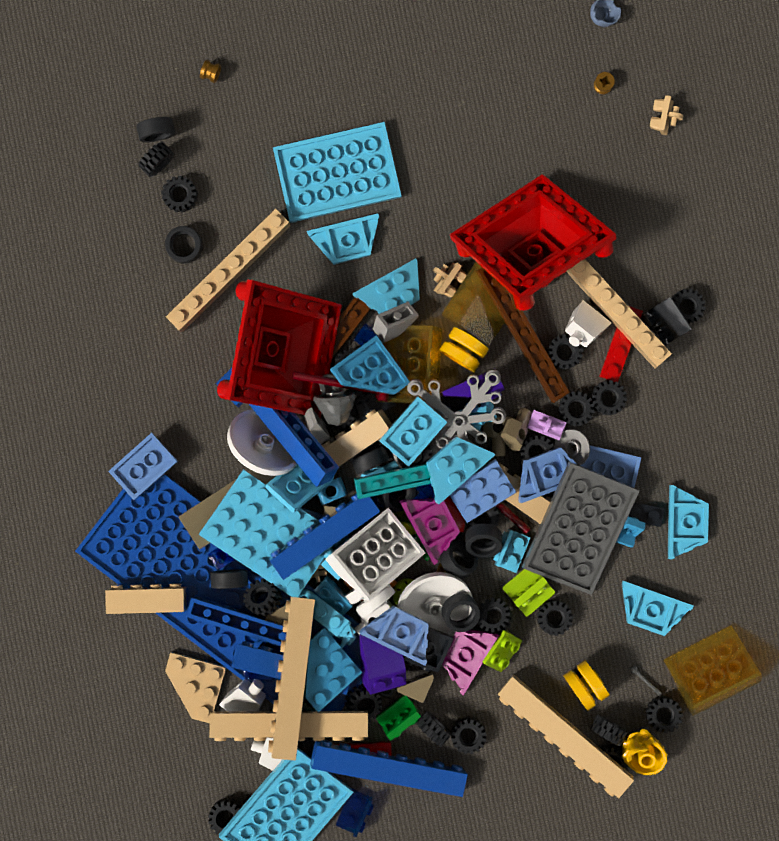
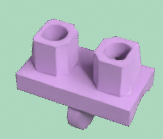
M533 410L527 428L560 440L566 422Z

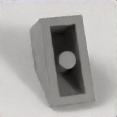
M406 302L378 314L373 330L384 343L401 335L419 315L410 303Z
M312 407L309 408L301 421L317 441L322 444L330 440L331 437L324 421Z

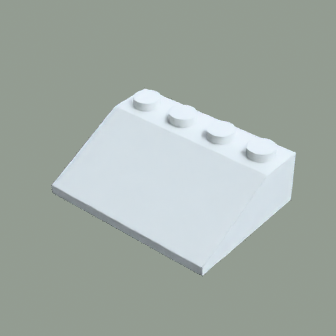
M387 508L325 560L337 575L365 599L370 601L422 557L425 552L392 511Z

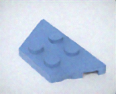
M561 447L523 460L519 503H524L555 491L568 462L577 463Z
M394 605L359 631L361 635L424 666L427 664L426 648L428 647L427 634L429 624Z

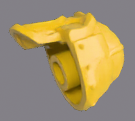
M641 729L640 732L631 733L627 740H624L622 743V758L624 762L636 773L642 775H652L663 770L667 764L668 754L659 740L645 729Z

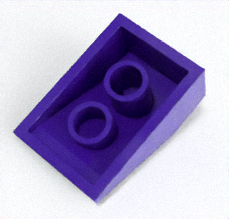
M486 373L478 376V389L485 382ZM490 375L489 380L495 381L496 376ZM476 378L469 380L472 384L477 382ZM501 380L497 385L491 386L486 394L493 391H498L501 394V391L505 390ZM467 381L440 393L442 397L472 398ZM497 394L492 395V399L499 397Z
M360 634L361 680L369 694L406 685V668L403 655Z

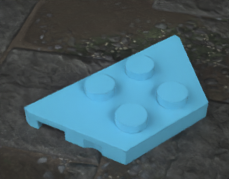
M379 214L309 230L307 234L333 265L371 255Z
M415 258L352 293L353 296L366 303L369 308L376 310L378 314L406 302H409L410 305L420 300L417 259Z
M454 437L426 462L431 476L430 481L435 494V502L437 504L443 502L494 457L495 454L461 438Z
M669 485L668 559H674L680 554L708 543L709 504L674 485Z
M622 581L626 621L631 625L665 636L694 607V605Z

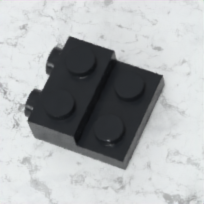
M428 627L426 666L403 655L404 662L411 666H421L423 670L428 672H439L453 642V636Z

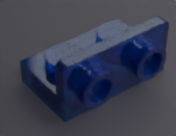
M352 789L353 793L344 803L336 821V826L352 832L353 836L357 837L358 833L363 832L366 825L364 819L366 815L370 816L374 805L372 804V797Z

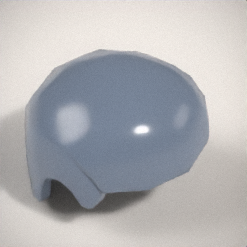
M595 0L590 8L591 19L600 27L612 26L620 19L621 8L616 7L614 0Z

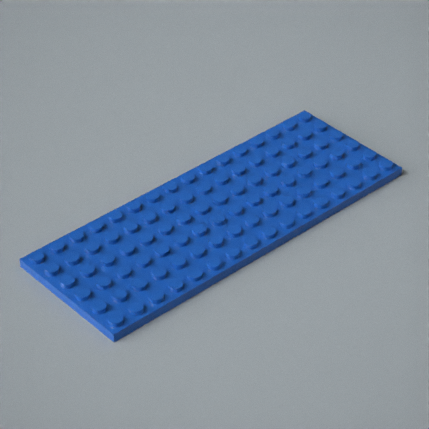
M166 474L161 476L136 500H133L122 489L75 552L115 583L123 585V588H130V585L142 584V588H150V584H162V587H169V584L180 583L181 587H186V611L156 614L241 680L246 679L251 683L254 680H260L264 685L261 691L265 693L266 699L274 704V700H278L279 693L275 692L276 680L280 679L231 667L237 643L242 644L243 641L254 643L253 647L258 648L262 642L267 643L266 641L186 617L193 596L252 613L243 601L245 599L243 597L244 593L247 594L245 590L246 588H251V583L255 585V580L261 582V579L264 578L212 543L199 550L178 517L201 501ZM245 569L248 571V586L225 589L211 588L210 573L212 571ZM308 583L303 588L312 591L314 594H316L314 592V588L310 586ZM279 589L282 599L279 600L281 604L276 605L277 608L286 604V600L290 601L291 597L281 589ZM268 592L259 596L258 604L266 600ZM347 613L343 615L351 622L350 625L355 628L360 624ZM314 618L312 621L311 638L322 628H325ZM356 632L354 634L357 636L350 645L346 644L343 650L361 670L360 635ZM335 635L332 636L338 644L342 642L341 637L339 639ZM270 643L274 647L272 652L280 654V646ZM361 674L349 684L348 692L350 690L354 692L353 688L356 686L358 689L359 685L362 684ZM348 692L347 695L339 693L321 711H341L345 706V702H347L346 696L350 697ZM303 696L302 711H316Z

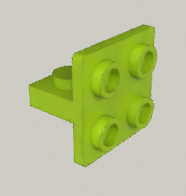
M525 569L502 587L526 617L555 594V591L543 576Z
M503 630L483 660V663L502 672L508 667L514 653L520 649L522 640L509 631Z

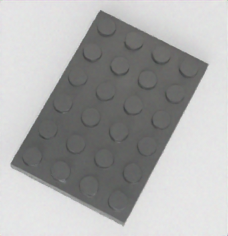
M568 462L525 557L522 568L592 595L639 490Z

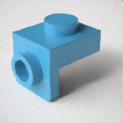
M627 517L616 542L632 548L635 544L636 536L645 530L646 523L639 521L635 517Z

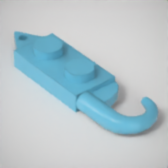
M308 589L301 591L298 596L299 598L305 596L308 599H315L313 613L315 620L339 639L340 637L354 638L349 620Z

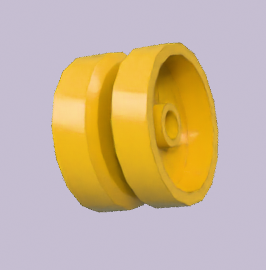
M454 327L448 336L455 344L445 341L439 351L464 368L475 372L480 363L472 354L476 357L484 358L489 349L474 336Z
M584 660L577 665V670L582 676L580 679L573 670H569L563 677L587 711L596 706L591 693H594L601 701L609 697L610 694L596 671L592 670Z

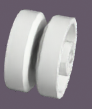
M388 584L368 601L353 588L345 597L351 604H355L363 599L356 608L357 613L363 618L387 601L395 591Z

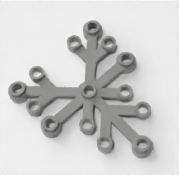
M490 369L486 372L485 382L479 389V377L475 374L468 377L467 383L470 386L472 399L462 411L454 412L441 402L440 382L436 379L431 380L428 384L432 395L423 389V383L419 379L411 380L407 386V390L411 395H419L432 409H437L448 417L444 418L447 421L444 427H450L443 436L437 439V446L441 449L445 445H440L439 441L443 439L448 444L456 431L458 438L474 444L466 438V430L475 437L478 444H484L487 441V434L476 429L471 423L492 421L500 424L506 418V412L501 407H495L491 413L469 415L478 403L492 402L497 404L501 401V394L498 391L486 394L491 386H495L500 382L501 374L496 369ZM495 375L496 380L490 381L489 376ZM474 377L476 378L477 382L475 384L470 383L469 379ZM431 383H437L438 388L433 389ZM417 385L419 390L413 391L411 387ZM497 394L499 399L493 400L492 395ZM496 413L501 414L502 418L496 419L494 415ZM461 418L463 423L457 424L456 419ZM483 435L485 439L480 441L478 436Z

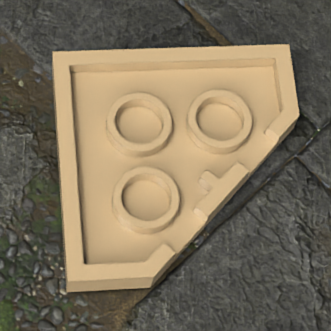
M170 652L165 672L191 718L210 724V713L215 711L226 667Z

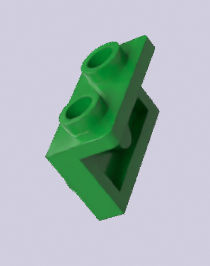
M402 695L377 715L376 720L383 727L386 736L391 741L395 737H399L410 725H414L421 715L408 696Z

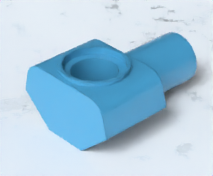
M341 477L333 479L330 484L317 493L321 506L348 495ZM329 486L336 488V494L333 497H329L326 494V489Z

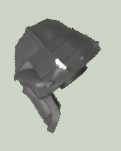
M333 374L324 375V377L336 379V377ZM319 384L322 394L314 395L313 401L323 414L326 422L336 426L347 422L355 402V393L351 391L344 392L341 387Z

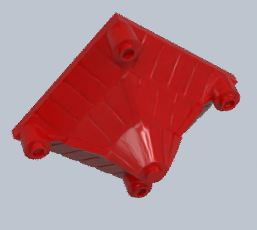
M542 174L452 232L450 238L456 244L457 252L461 257H472L513 295L515 307L525 311L531 309L535 304L533 293L546 287L554 278H557L581 260H584L593 253L602 258L610 256L614 251L613 241L616 240V233Z
M255 280L239 282L236 287V295L238 299L245 302L235 358L233 360L230 380H222L218 384V396L225 400L305 415L307 410L312 407L321 418L322 413L313 401L314 395L322 394L319 384L292 379L294 371L318 376L329 374L342 305Z

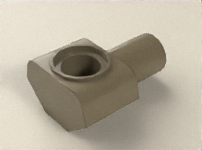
M526 408L519 410L516 419H508L501 433L502 439L514 451H520L528 432L526 427L532 413Z
M511 417L505 418V421L501 423L502 430L498 433L493 430L494 422H487L483 425V432L487 434V437H491L492 452L495 456H506L505 441L502 439L501 433L507 420Z

